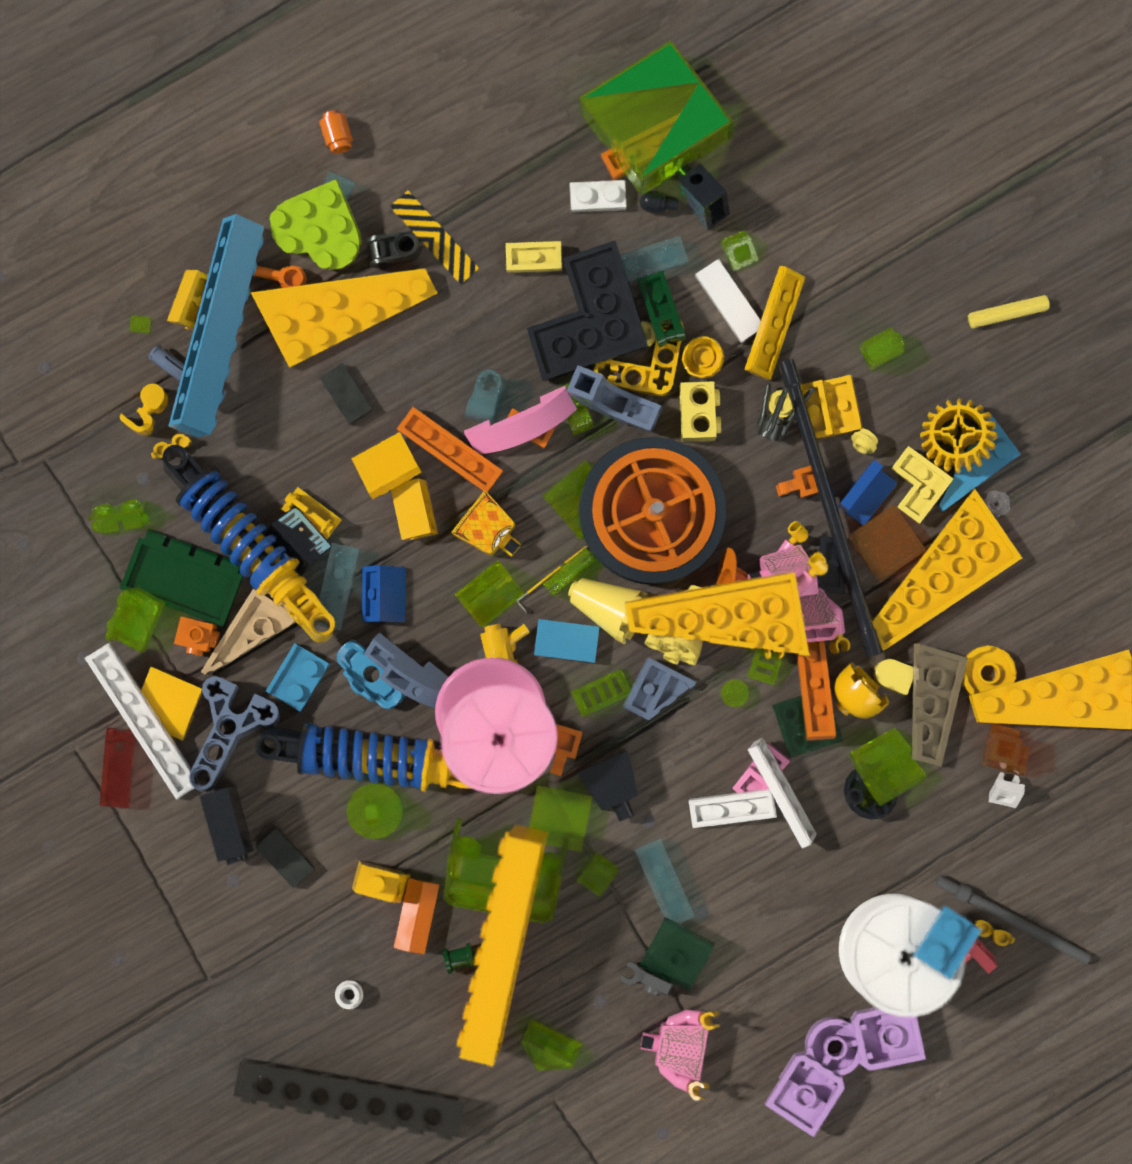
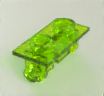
M138 499L127 500L120 506L111 507V504L98 505L88 517L89 521L96 520L92 522L93 532H99V534L120 531L118 521L121 520L125 530L142 528L150 522L148 513H143L147 506V501L139 502Z

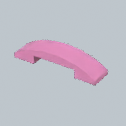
M563 386L541 396L540 404L493 425L490 420H487L465 430L464 433L473 449L479 454L502 451L530 441L549 431L568 418L577 408L567 392V388Z

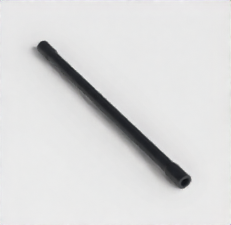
M794 359L780 362L778 366L784 386L789 388L790 401L868 658L883 653L877 630L871 619L805 402L798 370Z

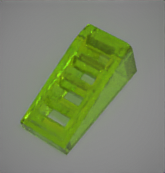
M755 648L747 678L774 686L783 657L777 660L778 652L777 654L771 652V659L775 660L774 665L759 660L760 655L765 656V650ZM759 666L772 670L771 675L755 671L756 667Z
M619 669L571 691V695L581 716L584 717L627 697L631 689L622 670ZM615 677L623 691L620 694H617L611 681ZM602 683H607L613 696L612 698H607L601 686ZM594 687L597 688L603 701L599 704L591 690ZM585 691L592 704L590 708H587L581 695Z

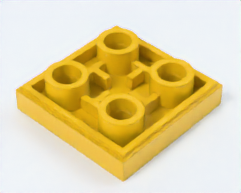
M400 432L352 458L372 500L386 494L389 490L421 473Z

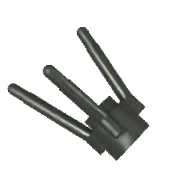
M768 383L765 388L761 415L757 423L760 426L758 434L770 440L778 441L780 435L786 436L789 426L796 417L794 410L784 424H782L784 419L779 417L789 391L788 387L783 388L773 414L768 413L767 416L771 384ZM813 386L804 395L806 403L815 391Z

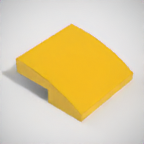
M852 375L801 385L803 395L807 393L810 387H815V391L806 405L817 439L863 429Z
M151 667L141 691L170 736L184 741L195 716L194 711L201 698L202 688Z

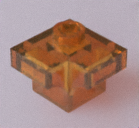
M992 723L989 727L981 765L1023 776L1026 771L1030 747L1023 745V739H1019L1020 730Z

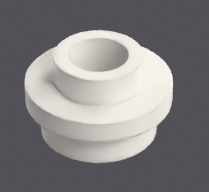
M346 980L336 988L335 999L342 1008H356L363 1000V989L356 981ZM345 990H353L354 998L347 999L344 994Z

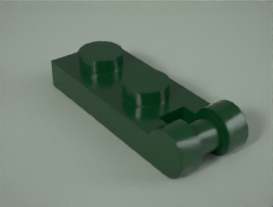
M660 271L638 278V286L658 346H666L667 342L676 339L678 342L685 340V333L664 272ZM672 324L673 329L663 332V326Z

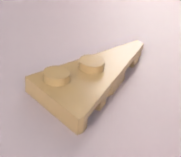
M253 589L201 672L207 676L211 675L296 622L290 617L284 607H277L273 600L265 595L258 596L256 590Z

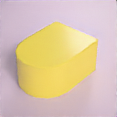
M892 659L883 660L875 666L873 676L878 685L901 695L908 694L913 681L914 667Z

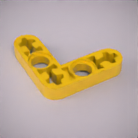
M677 339L671 341V343L676 342L677 346L667 343L666 346L659 347L656 340L651 367L609 360L597 364L594 372L598 373L599 370H604L605 366H609L610 371L613 373H618V368H624L621 374V383H617V376L609 375L607 381L622 390L653 396H665L671 391L681 341L678 342ZM663 349L670 350L674 355L673 360L668 364L661 363L658 359V353ZM655 366L663 370H672L671 373L665 372L664 382L668 383V386H663L662 390H658L657 385L653 383V380H658L660 370H654ZM629 371H637L641 375L640 383L637 385L628 384L625 379L626 374Z

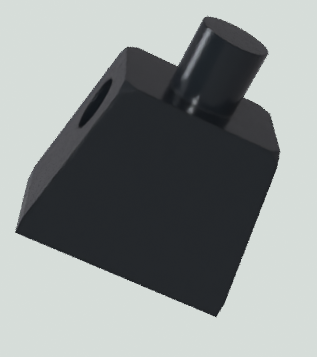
M627 751L578 771L580 778L602 811L613 807L619 822L634 816L628 800L638 796V791Z

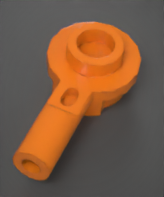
M257 266L253 275L278 281L282 288L307 284V276L302 268L298 266H289L282 268L280 271Z

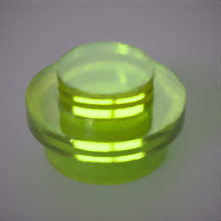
M729 680L723 685L721 698L726 705L740 707L748 700V687L741 680Z

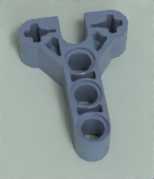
M216 676L208 678L202 686V693L210 703L214 726L189 775L191 785L203 793L210 792L217 786L240 738L261 728L275 727L281 717L280 711L273 702L257 694H254L244 713H232L231 707L240 689L237 685ZM220 685V689L225 695L215 694L213 697L210 689L212 687L217 688ZM270 708L273 717H267L263 721L262 715L257 710L267 712ZM228 721L235 722L236 729L232 734L225 735L222 733L224 723ZM216 746L222 747L223 756L218 760H211L209 758L210 750ZM201 772L210 773V782L205 786H199L196 781L197 776Z

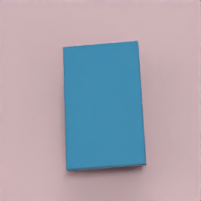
M538 619L534 655L595 663L599 627Z

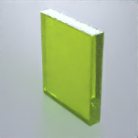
M131 315L129 332L149 334L150 317Z

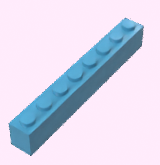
M238 214L231 215L222 220L168 425L171 428L195 437L211 435V432L216 427L217 418L215 416L218 406L223 400V385L230 373L229 362L231 354L237 346V331L244 319L242 312L244 304L250 295L249 285L251 277L257 268V262L255 261L264 241L262 236L264 226Z

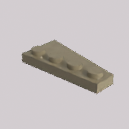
M915 643L912 759L942 767L968 658Z

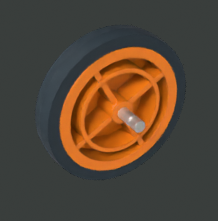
M658 437L639 438L616 446L593 466L581 491L579 520L589 549L596 559L609 571L634 583L646 585L667 584L691 575L711 557L724 531L726 499L716 472L697 451L671 439Z

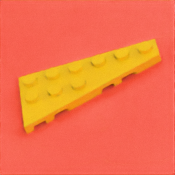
M794 571L625 602L630 632L682 637L688 640L696 639L709 641L710 643L753 649H769L775 652H790L809 656Z

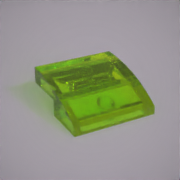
M585 460L580 462L542 494L547 503L579 540L584 537L579 520L580 495L584 482L592 469Z
M895 727L849 754L862 781L880 806L925 781L927 776L918 763L912 759L910 755L912 748Z

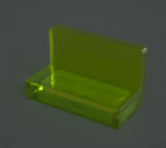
M497 560L454 595L480 627H484L522 597L524 592Z

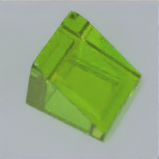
M742 231L720 241L733 271L758 260L751 237L747 232Z
M596 853L577 881L601 897L616 876L619 868Z

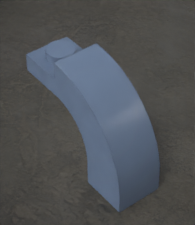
M579 365L567 389L570 396L588 408L627 426L632 425L650 433L653 432L662 411L661 405L628 393L608 382L604 375Z

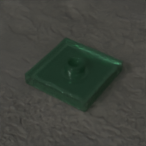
M664 917L639 966L690 992L709 958L715 942Z

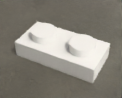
M625 180L570 183L571 212L626 210Z

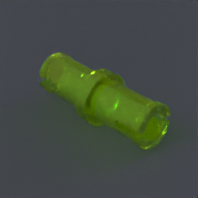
M583 548L567 564L563 563L560 565L561 569L542 584L546 590H549L556 584L548 591L551 596L555 597L570 582L577 581L579 579L577 576L592 563L596 562L593 556L587 557L590 552L586 548Z

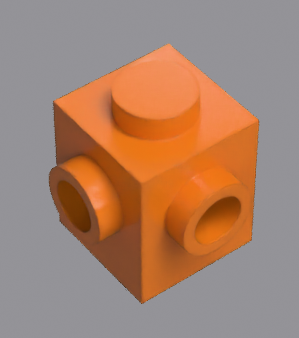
M180 617L174 644L187 647L186 653L202 656L203 651L211 653L212 648L217 647L220 632L217 631V625Z

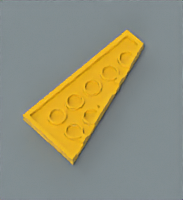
M424 268L251 292L290 368L437 294V291Z
M976 489L970 493L872 620L883 651L1022 559Z
M1124 650L970 695L969 698L976 722L1132 730V657L1130 651Z

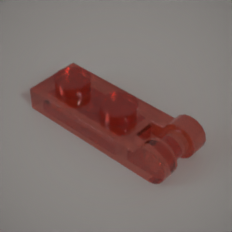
M108 727L106 730L100 806L130 808L134 753L137 741L131 729L118 731L117 728ZM116 742H125L124 751L115 750Z

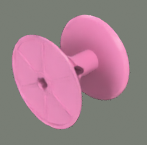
M502 658L478 659L458 668L448 677L440 689L435 706L436 724L442 736V750L445 761L452 773L461 782L482 792L507 793L527 786L545 771L555 751L557 740L556 727L553 717L546 707L545 696L539 682L525 667L514 661Z

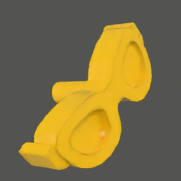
M176 434L172 438V444L166 442L157 443L151 453L152 458L162 459L164 450L171 445H179L184 449L189 447L190 443H192L191 438L183 434Z
M975 920L974 926L982 930L978 936L988 937L992 935V941L996 945L1006 946L1015 941V938L1010 933L993 929L984 920Z

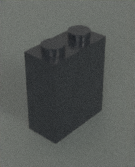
M228 787L200 795L217 861L226 860L227 865L248 859L247 853L253 852L254 849L237 787Z

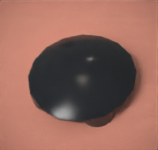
M862 764L851 771L845 780L843 789L845 801L858 816L869 820L881 819L890 814L895 807L899 785L897 780L882 768Z

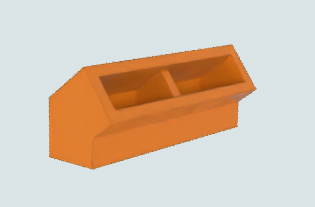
M416 878L408 879L394 948L425 954L439 884Z

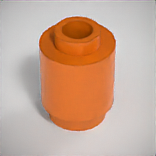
M332 110L323 114L319 124L326 147L331 150L332 154H340L350 150L353 138L346 115L339 113L338 110Z

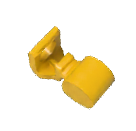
M148 384L141 391L140 398L143 402V407H139L137 412L143 419L142 426L135 425L126 415L120 414V420L141 436H147L154 430L155 421L150 415L152 413H161L168 404L169 398L167 393L157 384Z

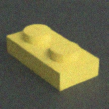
M561 241L506 243L507 273L562 271Z

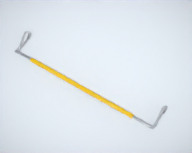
M588 545L579 550L576 554H574L571 558H569L562 565L556 568L553 572H551L548 576L542 579L539 583L533 586L530 590L527 591V593H525L522 597H520L517 600V603L520 605V607L524 610L526 614L527 611L519 603V600H521L524 596L532 592L535 588L541 585L544 581H546L549 577L555 574L563 566H565L572 559L578 556L588 547Z

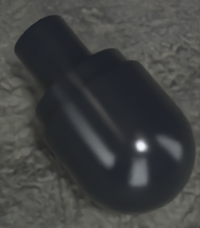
M646 191L640 198L641 208L648 213L661 214L665 213V210H678L679 200L668 199L667 194L663 192Z

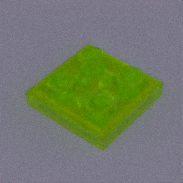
M537 785L529 828L548 832L546 845L582 852L593 796Z

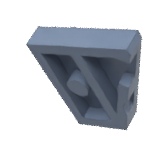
M647 657L622 707L646 720H650L662 708L670 705L678 696L694 687L696 682Z

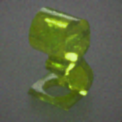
M570 383L565 384L563 386H565L568 389ZM571 396L577 410L566 418V421L573 436L593 429L594 424L586 406L580 405Z

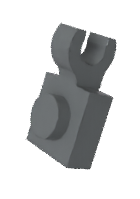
M627 962L626 965L634 969L635 974L631 978L621 975L620 979L622 982L634 984L639 981L645 984L644 990L651 994L659 996L660 993L668 995L672 986L671 981L640 968L634 962Z

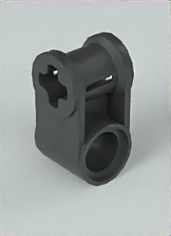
M409 231L388 235H375L366 239L367 245H370L372 256L370 267L384 268L394 264L412 262L421 254V245L417 237ZM404 242H414V247L411 251H401V246Z

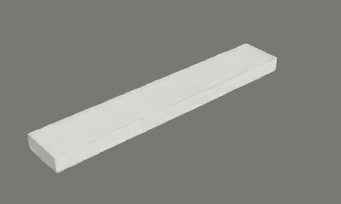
M109 642L85 657V660L176 800L193 790L194 787L189 782L192 768L111 643ZM197 777V779H196L197 784H198V785H201V782H200V780H199L198 777Z

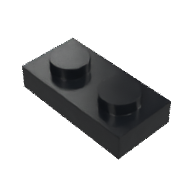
M821 536L819 552L826 559L828 569L825 574L817 575L818 588L823 589L825 593L845 594L846 582L833 539L830 536Z

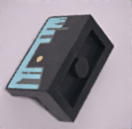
M296 506L275 520L265 534L266 536L274 535L276 537L274 544L276 548L284 546L288 557L292 556L298 559L299 565L296 570L301 576L309 571L314 562L332 547Z

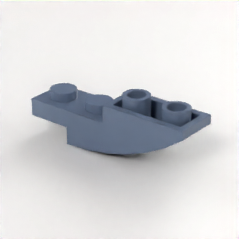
M378 633L364 654L384 670L380 679L405 696L435 708L439 691L448 679V676L430 662L421 667L413 658L395 646L392 641Z

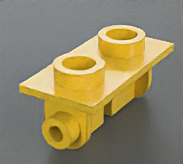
M299 487L293 493L290 492L284 500L286 503L281 508L283 511L288 512L293 507H298L326 540L342 521V519Z

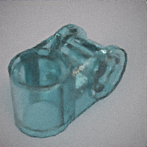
M485 370L479 374L473 393L469 398L464 418L479 423L490 420L491 424L493 423L503 389L502 379L497 372ZM490 377H492L497 385L496 387L491 386L489 390H486L483 382L489 381Z

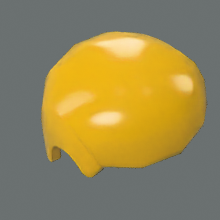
M707 336L693 338L684 348L682 355L683 365L686 371L694 377L701 379L713 377L721 370L724 363L723 349L713 338Z

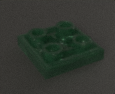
M801 696L772 705L789 758L843 741L835 714V739L807 741Z

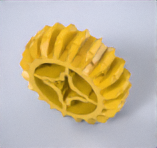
M960 398L957 400V405L953 406L952 402L947 400V408L945 409L937 405L936 411L938 414L929 412L928 419L930 421L923 422L922 424L923 429L926 430L921 432V439L925 440L922 443L923 450H929L926 453L929 460L935 458L934 465L937 467L944 463V470L947 472L952 466H955V471L958 474L961 472V466H966L968 472L972 471V463L981 467L982 461L980 457L984 459L990 458L988 450H995L996 445L993 441L998 438L997 432L993 431L996 428V423L990 421L992 418L991 413H983L984 407L981 404L974 408L972 400H969L965 406ZM964 418L974 421L981 430H975V427L966 426ZM954 419L952 425L941 428L943 424ZM959 426H960V428H961V433H963V434L961 435V439H959V446H958V445H957V440L955 439V437H957V433H959ZM979 441L975 448L964 453V449L968 445L976 444ZM937 442L951 445L954 448V454L944 451Z

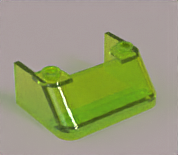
M457 818L448 854L443 899L454 907L491 913V911L486 909L490 893H493L494 886H497V883L492 882L496 865H499L500 859L503 858L480 854L481 845L474 838L460 836L462 819ZM563 838L560 855L553 852H547L543 855L529 921L548 923L554 919L569 839Z

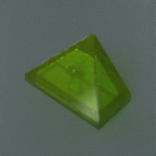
M531 1019L521 1041L523 1048L538 1071L572 1068L582 1046L581 1043Z

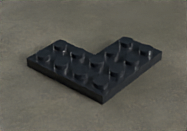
M615 240L563 258L579 311L527 328L542 381L545 382L573 373L578 365L588 368L649 347L618 244Z

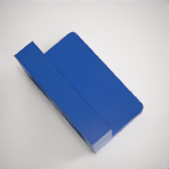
M876 460L870 463L837 506L862 526L868 522L897 484L894 479L881 470L883 465Z
M385 565L362 567V622H405L406 568Z

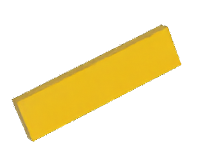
M779 266L744 369L765 380H771L805 280V276L786 266Z

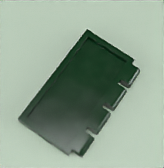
M148 529L144 539L138 538L119 589L225 628L244 578L239 574L241 566H234L230 562V558L223 557L220 566H217L219 554L200 547L196 549L194 557L190 555L193 545L175 538H171L168 547H165L168 536Z

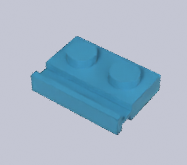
M294 643L266 692L302 712L330 663Z
M943 906L913 953V956L951 980L982 930L946 906Z

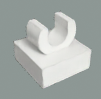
M1000 772L989 792V802L1016 808L1024 795L1025 785L1019 784L1020 779L1016 775L1012 782L1005 781L1004 773Z

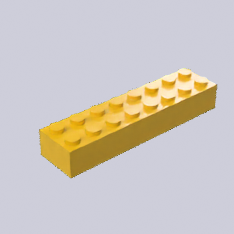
M515 824L511 832L506 831L505 837L501 840L498 854L503 855V859H500L499 865H496L492 882L497 883V886H494L493 893H490L486 910L491 911V913L488 914L487 921L483 923L481 938H485V940L482 941L481 948H478L475 965L479 967H477L475 976H472L469 992L473 994L470 996L469 1003H466L463 1020L467 1021H465L463 1030L460 1031L457 1047L461 1048L460 1058L493 1066L501 1050L548 836L546 831Z

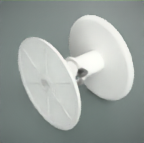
M884 894L865 901L850 914L840 934V964L849 983L872 1005L892 1015L912 1017L936 1010L954 994L963 976L965 958L951 980H949L913 956V953L940 910L908 895Z

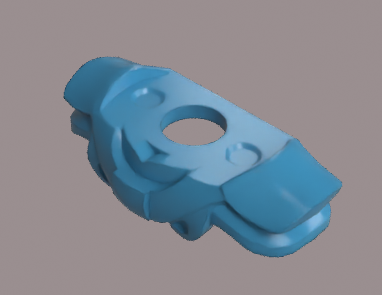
M354 639L349 640L338 651L337 661L345 670L343 675L348 679L351 689L356 694L365 697L368 701H375L382 708L392 709L399 705L405 698V695L380 679L384 670L364 654L367 650L364 646ZM368 666H375L379 670L380 675L377 681L370 682L365 678L364 671Z

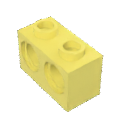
M714 382L681 383L679 390L682 442L715 441L716 433H721V417H716L715 406H720V390L714 388ZM696 392H703L706 394L708 401L705 404H697L694 402L692 395ZM698 419H703L708 423L709 429L705 432H699L694 428L693 423Z

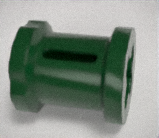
M466 943L465 947L450 951L447 948L443 949V957L448 974L453 973V970L468 966L471 968L476 967L471 943Z

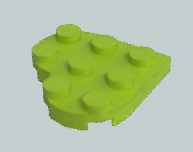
M339 179L284 201L270 215L272 237L278 246L286 253L301 254L308 252L312 260L320 268L334 270L347 267L355 261L359 253V248L362 244L360 231Z

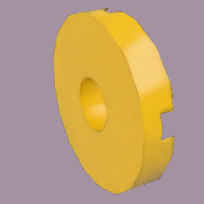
M989 645L978 647L965 656L968 659L962 686L969 695L1011 684L1016 680L1015 662L1006 651L998 647ZM986 665L993 667L995 670V677L989 682L985 681L981 676V670Z

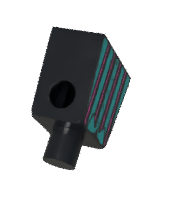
M684 162L676 168L674 173L679 178L681 195L707 230L730 215L726 190L703 165L699 164L692 169L687 162Z

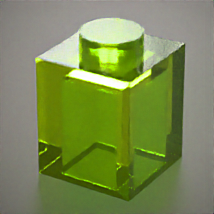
M892 327L862 342L858 348L870 370L874 371L900 357L905 351L903 349L905 343L900 333L894 332Z

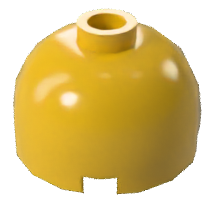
M852 662L839 674L835 681L834 693L839 700L836 702V706L846 716L851 713L857 718L867 719L874 717L888 706L890 702L886 694L880 697L877 693L880 686L859 666L854 669V663Z

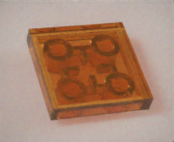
M892 505L847 536L879 582L926 551L895 505Z

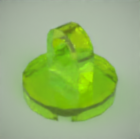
M371 783L361 786L352 794L348 801L346 814L350 826L357 834L364 838L380 839L389 836L397 829L402 820L403 806L400 797L393 789L385 784Z

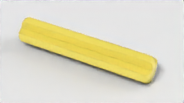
M1046 295L971 312L968 315V322L971 328H976L1047 311L1050 308L1049 299Z

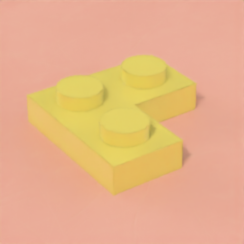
M909 446L891 468V470L913 485L897 508L918 524L922 522L953 481L951 476Z

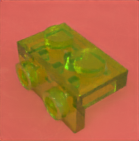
M140 587L125 589L119 595L116 602L118 605L116 611L107 623L105 639L109 642L118 640L139 653L145 652L166 602Z

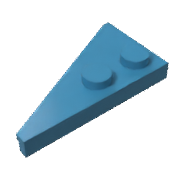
M992 415L990 421L996 423V428L993 431L997 432L998 436L993 441L996 445L995 450H988L990 453L989 459L980 457L982 461L981 467L972 463V471L968 472L966 466H961L959 474L956 471L954 472L953 481L945 490L938 507L941 512L1021 454ZM979 441L976 444L969 445L966 452L975 448Z

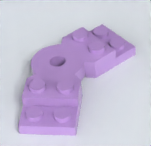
M877 1007L854 1011L849 1021L835 1016L818 1020L811 1026L806 1035L805 1051L793 1054L780 1074L778 1083L764 1104L814 1137L844 1090L842 1075L853 1071L858 1064L872 1071L926 1059L917 1016H896L886 1013ZM839 1040L842 1044L840 1051L835 1054L829 1053L827 1050L829 1042Z

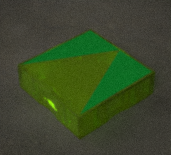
M671 40L579 97L581 115L600 141L613 152L619 166L641 196L675 175L686 164L702 158L733 138L734 122Z

